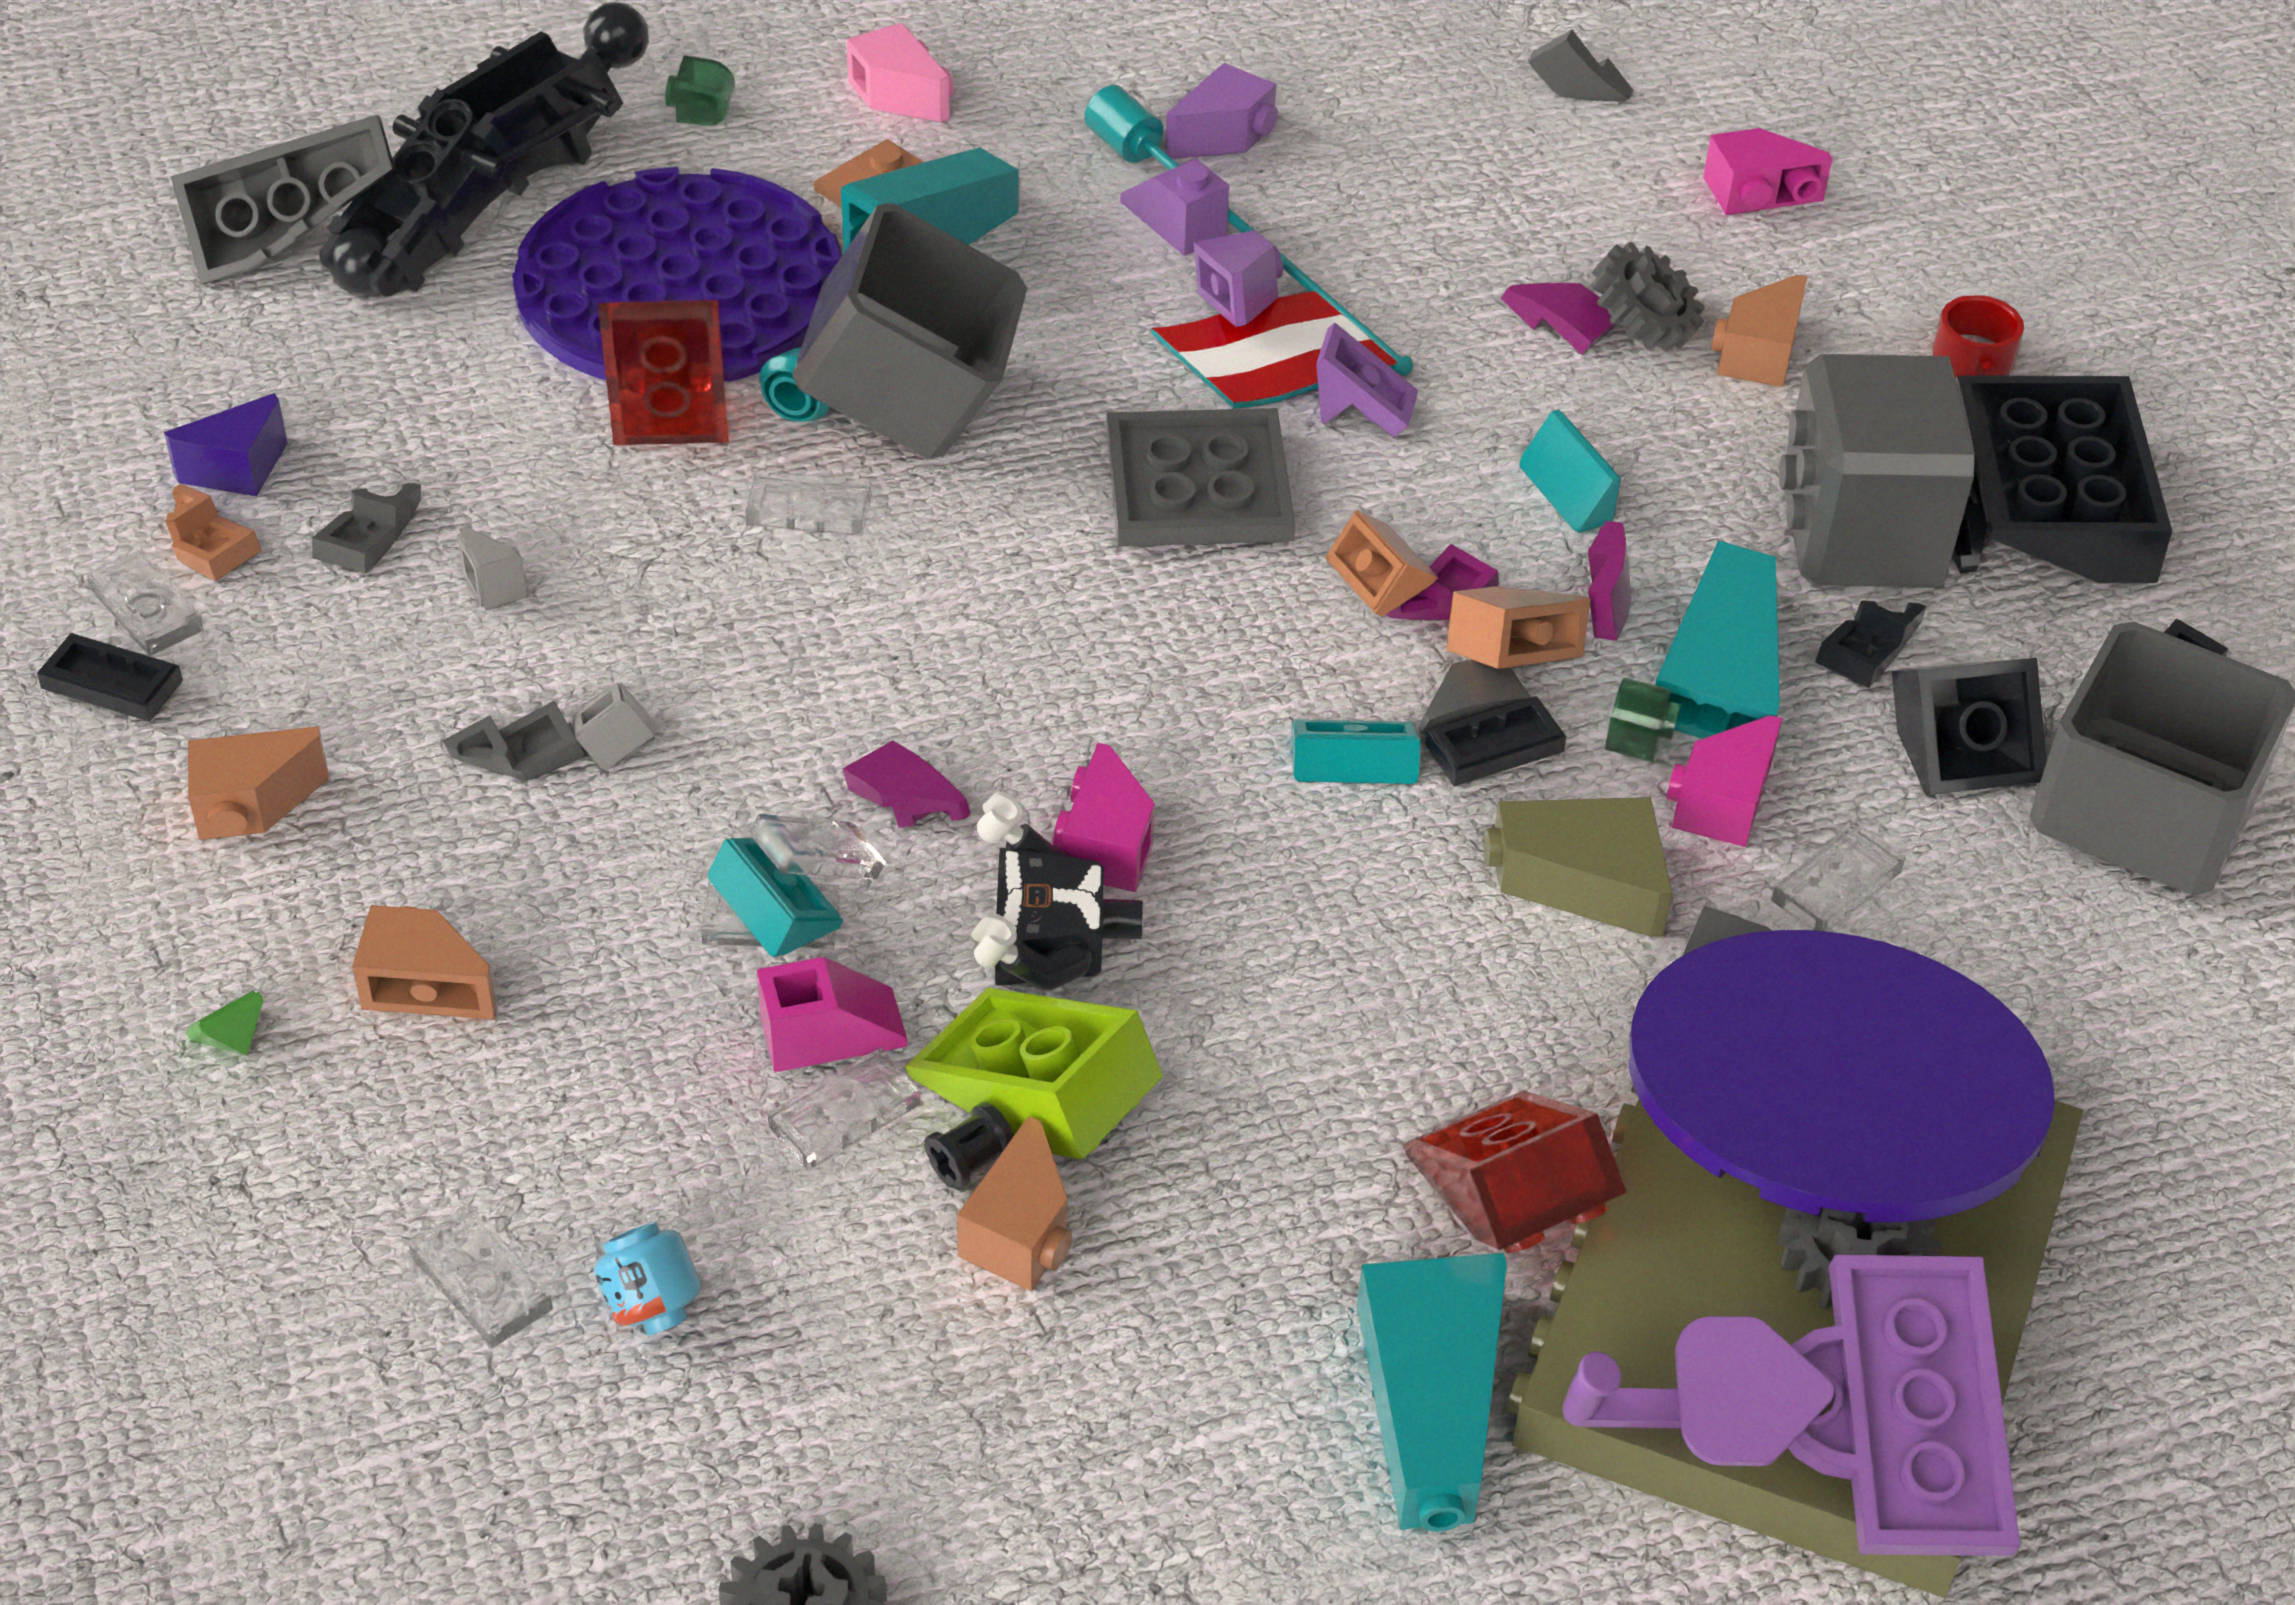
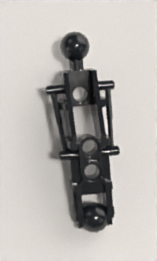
M609 2L596 8L589 14L583 27L584 45L587 50L579 60L558 51L549 34L542 31L510 50L502 46H496L492 50L490 58L476 65V70L443 90L437 88L432 96L426 95L417 107L420 113L418 119L414 120L403 114L397 116L392 125L393 133L406 139V141L392 158L395 171L355 198L341 216L336 215L327 226L332 235L319 251V259L321 264L330 270L334 282L350 295L361 297L377 294L390 297L403 287L417 292L426 280L422 273L447 253L456 257L464 246V242L460 238L479 214L504 191L508 190L521 196L529 186L526 177L540 170L569 163L584 165L592 154L586 135L601 115L610 118L623 105V101L608 75L611 68L620 69L633 65L643 57L650 42L649 31L644 16L630 4ZM395 231H397L394 237L390 240L388 237Z

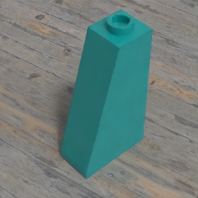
M978 147L848 183L841 188L843 253H845L878 204L887 203L898 205L970 245L1019 213V170Z
M1719 540L1656 678L1648 719L1649 723L1701 739L1770 715L1777 717L1780 708L1776 557Z
M1504 1253L1362 1264L1357 1311L1400 1530L1424 1528L1428 1531L1442 1532L1454 1529L1460 1524L1474 1523L1482 1481L1507 1263Z

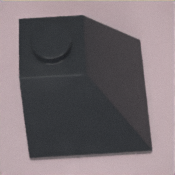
M2037 658L1952 664L1892 671L1897 733L1925 795L2040 783L2047 761Z

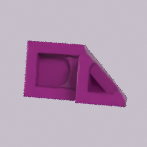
M1580 283L1511 285L1500 298L1533 330L1546 320L1581 355L1588 351L1616 325L1609 321L1611 316L1607 308L1598 305L1597 301L1600 297Z
M1606 521L1588 549L1592 580L1588 595L1591 599L1590 610L1594 638L1617 641L1624 628L1631 604L1630 571L1623 523Z
M1450 544L1429 567L1438 576L1436 581L1422 592L1387 613L1386 616L1410 620H1450L1453 591L1498 586V570Z
M893 740L842 769L849 791L883 808L893 807L898 828L915 826L918 820L932 812L942 811L950 815L951 821L964 820L971 815L967 799L951 782L920 756Z

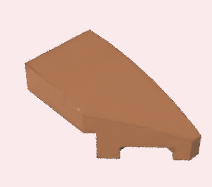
M181 483L174 487L172 495L176 502L174 512L167 513L165 522L173 540V550L179 561L198 573L217 581L262 551L255 531L218 516L210 495Z

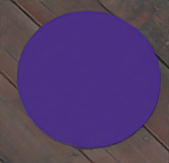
M679 167L655 168L636 171L635 179L608 186L605 180L595 183L567 197L547 211L528 231L518 248V260L515 271L512 273L514 297L519 317L533 339L556 359L580 372L606 381L635 387L656 389L706 387L758 374L765 363L772 357L794 348H801L822 285L842 257V251L836 234L831 233L822 222L820 212L795 193L775 183L756 176L718 168H711L710 175L679 174Z
M1815 930L1762 931L1732 936L1694 949L1669 964L1649 983L1637 1003L1629 1035L1630 1058L1628 1066L1634 1089L1652 1121L1676 1147L1690 1159L1719 1178L1728 1173L1737 1179L1760 1188L1759 1197L1761 1199L1813 1215H1819L1820 1207L1846 1212L1863 1213L1864 1222H1909L1953 1215L1980 1206L2013 1187L2020 1180L2022 1172L2032 1163L2034 1158L2040 1156L2047 1139L2055 1105L2051 1071L2041 1048L2020 1019L1999 999L1963 974L1931 958L1886 942L1843 933Z

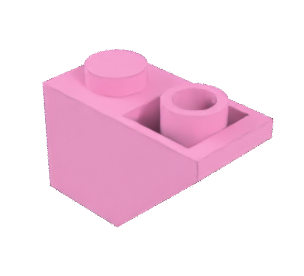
M903 23L847 39L848 82L871 109L936 122L950 120L949 97H952L954 93L951 75L944 66H939L928 53L924 42L917 40Z

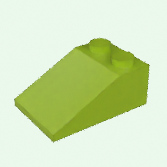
M995 988L984 990L905 1066L910 1078L970 1114L973 1107L981 1102L992 1104L1005 1117L1014 1135L1028 1116L1040 1120L1052 1154L1083 1160L1089 1153L1094 1151L1100 1145L1101 1140L1128 1112L1140 1104L1141 1099L1163 1077L1138 1010Z

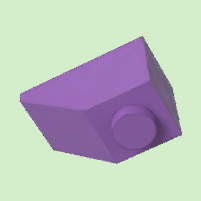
M1223 63L1167 112L1165 153L1173 159L1247 152L1263 136H1268L1276 125L1278 119V109L1275 107L1276 84Z
M1197 158L1120 193V202L1183 256L1194 252V242L1227 236L1230 185Z
M1253 230L1194 242L1198 295L1235 327L1247 325L1278 298L1277 279L1281 278L1283 273L1281 255L1278 248L1257 231Z

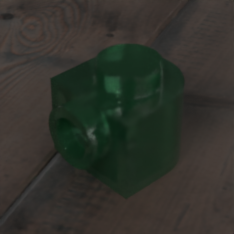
M684 55L677 76L669 75L665 93L666 106L676 108V123L716 125L726 116L735 89V78L724 64L716 60Z
M1623 677L1609 723L1605 750L1653 762L1659 750L1661 738L1672 741L1678 724L1682 705L1671 702L1673 689Z

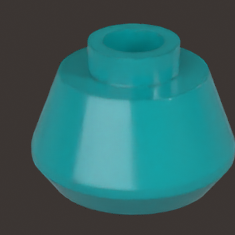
M794 348L772 357L765 363L759 375L760 388L769 407L781 417L795 422L816 421L822 418L830 407L798 390L792 373L801 348Z

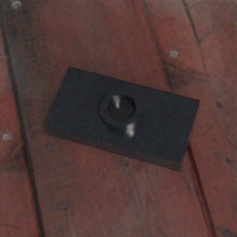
M74 633L69 634L37 672L41 689L149 722L183 681L180 666Z
M1534 696L1428 729L1425 745L1455 787L1562 753L1565 749L1566 735L1539 698Z

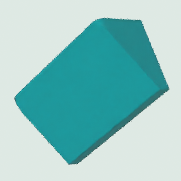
M1559 409L1551 411L1523 453L1519 462L1520 468L1577 533L1603 526L1606 521L1613 522L1621 481L1620 476Z
M1295 719V721H1292L1293 774L1295 780L1299 782L1413 784L1419 778L1421 740L1413 722Z
M730 838L724 840L708 872L709 881L770 956L779 957L788 954L841 927L844 921L841 915L776 838Z

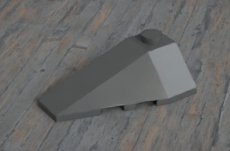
M374 115L170 176L200 283L208 284L257 269L395 171L381 116Z

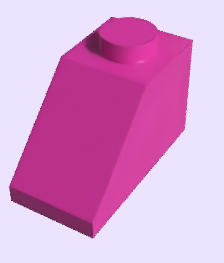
M1770 715L1695 741L1687 766L1676 763L1670 779L1666 800L1677 802L1672 828L1746 847L1772 765L1783 718Z

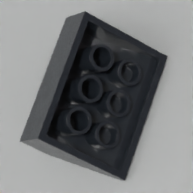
M1958 375L1956 384L1974 451V468L1990 539L2098 583H2158L2171 538L2172 527L2130 376Z

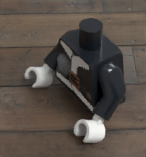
M1004 791L995 792L983 804L985 814L977 823L979 836L984 841L990 843H997L1003 838L1007 841L1006 848H1000L996 914L989 913L984 915L971 932V937L974 941L980 942L974 950L977 963L986 968L995 966V985L1029 983L1043 991H1051L1077 978L1095 976L1101 972L1102 938L1142 939L1143 900L1103 899L1104 866L1098 861L1080 859L1052 845L1028 824L1017 825L1022 819L1023 811L1020 803L1011 794Z

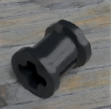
M981 1102L973 1107L971 1117L945 1134L935 1131L927 1136L924 1140V1149L938 1177L948 1187L961 1190L970 1183L971 1174L1001 1155L1014 1137V1133L1005 1117L995 1106L988 1102Z

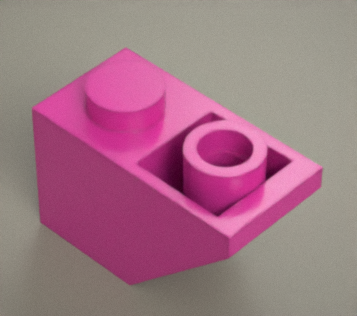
M1762 128L1712 134L1703 178L1725 215L1824 201L1833 158L1827 151Z
M1097 743L1088 767L1079 765L1076 770L1071 790V802L1074 804L1071 811L1061 810L1054 830L1053 845L1080 859L1098 861L1104 866L1105 886L1136 892L1153 847L1155 803L1112 747L1107 744Z
M826 957L757 969L761 1024L774 1073L908 1047L906 1032L892 987Z

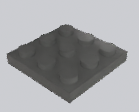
M1278 408L1107 412L1106 433L1118 546L1294 541L1295 519Z

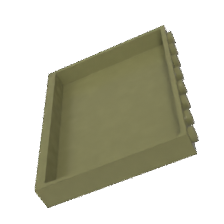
M1632 1085L1631 1092L1637 1094L1634 1089V1086ZM1639 1099L1636 1106L1624 1103L1612 1137V1142L1621 1146L1616 1157L1607 1154L1603 1155L1592 1187V1194L1601 1196L1596 1209L1583 1206L1574 1230L1571 1246L1580 1249L1575 1263L1562 1260L1554 1280L1550 1300L1559 1303L1554 1318L1541 1314L1537 1322L1528 1351V1356L1537 1359L1532 1374L1519 1371L1510 1392L1506 1413L1517 1416L1512 1446L1945 1598L1961 1555L1859 1554L1851 1480L1819 1473L1795 1458L1788 1448L1775 1462L1767 1466H1720L1707 1463L1694 1455L1683 1439L1681 1428L1577 1427L1564 1419L1562 1411L1563 1402L1571 1381L1578 1371L1582 1358L1591 1352H1602L1615 1360L1621 1372V1384L1618 1388L1678 1389L1675 1359L1676 1344L1683 1329L1696 1319L1710 1316L1758 1318L1769 1325L1790 1345L1815 1329L1835 1326L1833 1305L1826 1310L1819 1307L1822 1292L1815 1287L1809 1291L1799 1292L1795 1285L1800 1270H1782L1780 1262L1784 1247L1777 1245V1237L1786 1207L1761 1199L1759 1197L1760 1188L1737 1179L1728 1173L1721 1178L1710 1173L1690 1159L1663 1134L1652 1121ZM2055 1101L2051 1125L2040 1156L2034 1158L2032 1163L2022 1172L2020 1180L2013 1187L1980 1206L1957 1214L1934 1218L1937 1225L1932 1240L1941 1243L1939 1256L1983 1257L2002 1406L2084 1109Z

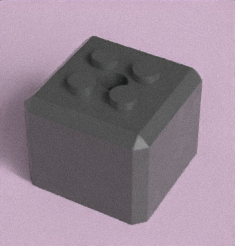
M894 203L878 204L822 285L792 373L799 391L927 459L945 456L1003 380L1028 288L1016 271Z
M1821 354L1805 365L1796 410L1791 411L1789 418L1786 455L1781 456L1779 465V485L1785 493L1787 526L1789 529H1792L1800 575L1813 586L1944 587L1974 478V451L1950 356Z
M2128 622L2113 625L2059 721L2029 817L2037 831L2043 835L2190 895L2213 891L2262 792L2295 707V690L2288 680L2140 623Z

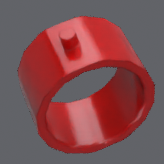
M1985 295L1957 297L1948 302L1941 312L1932 347L1933 356H1950L1956 379L1958 375L2009 376L2018 355L2024 333V321L2016 309L1999 299ZM1960 335L1980 336L1995 343H1977Z

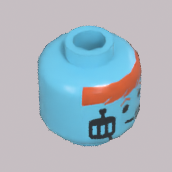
M654 1221L624 1232L602 1244L606 1254L597 1261L594 1273L610 1314L616 1324L622 1327H633L643 1324L647 1336L674 1327L688 1319L683 1306L698 1296L701 1282L683 1237L679 1232L669 1229L660 1231L657 1222Z

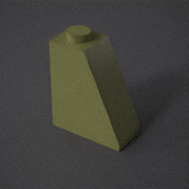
M1651 797L1498 801L1495 827L1485 828L1484 858L1487 867L1496 866L1501 893L1650 937L1664 936L1673 893Z

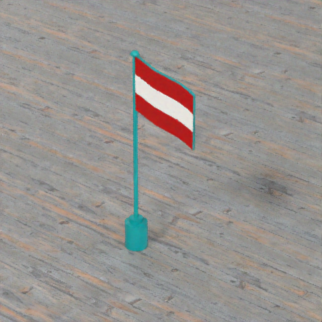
M1106 86L1091 98L1084 114L1086 126L1123 159L1130 163H1137L1153 156L1168 170L1180 166L1159 148L1164 131L1162 122L1121 86ZM1228 207L1229 223L1241 233L1254 230ZM1281 252L1283 269L1309 292L1278 297L1247 325L1235 327L1223 315L1217 314L1196 322L1151 328V334L1233 409L1276 403L1318 389L1316 363L1327 329L1333 323H1337L1400 376H1406L1413 370V361L1410 356L1401 357Z

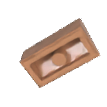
M1359 510L1353 513L1325 558L1370 609L1381 617L1428 588L1438 578L1388 524Z

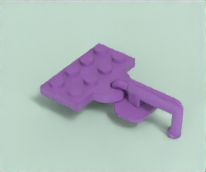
M1834 1255L1829 1265L1835 1326L1815 1329L1790 1345L1769 1325L1758 1318L1702 1317L1689 1323L1683 1329L1677 1341L1675 1359L1678 1389L1618 1388L1621 1384V1372L1615 1360L1605 1353L1591 1352L1580 1361L1578 1371L1571 1381L1563 1402L1562 1411L1564 1419L1577 1427L1681 1428L1683 1439L1691 1452L1710 1464L1720 1466H1767L1775 1462L1788 1448L1795 1458L1819 1473L1851 1480L1859 1554L2013 1556L2020 1547L1983 1257Z

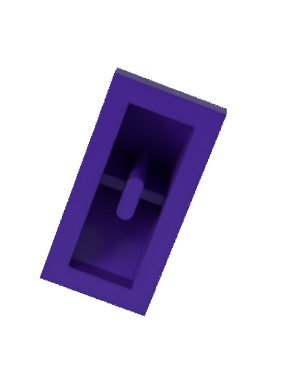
M275 393L164 432L174 477L178 483L256 497L288 444L280 402Z

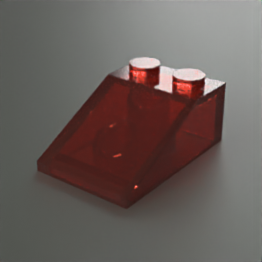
M719 301L599 303L598 311L613 445L729 442V388Z
M1524 1090L1402 1144L1409 1160L1472 1236L1498 1250L1504 1249L1506 1253L1519 1252L1537 1245L1545 1238L1543 1230L1567 1220L1568 1224H1578L1592 1220L1608 1210L1607 1201L1627 1193L1598 1113Z

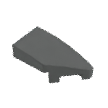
M1573 29L1534 50L1527 61L1559 97L1624 102L1630 98L1634 91L1609 58L1599 63L1596 61Z
M415 483L402 484V490L393 496L368 492L367 488L351 490L352 511L342 512L312 537L313 558L366 574L391 548L410 521L421 501V485Z
M1475 660L1452 663L1417 729L1421 734H1427L1428 729L1528 699L1531 696L1510 667L1496 669Z
M555 701L498 730L492 717L489 715L443 740L452 758L525 781L545 775L585 756Z

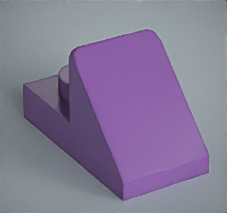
M1333 323L1327 329L1316 363L1321 423L1325 425L1349 405L1353 404L1361 411L1365 418L1379 425L1394 438L1409 426L1419 390L1337 323Z

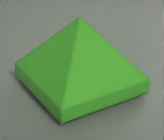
M251 991L187 1026L188 1030L185 1033L190 1041L247 1056L264 1000L259 991L256 993Z

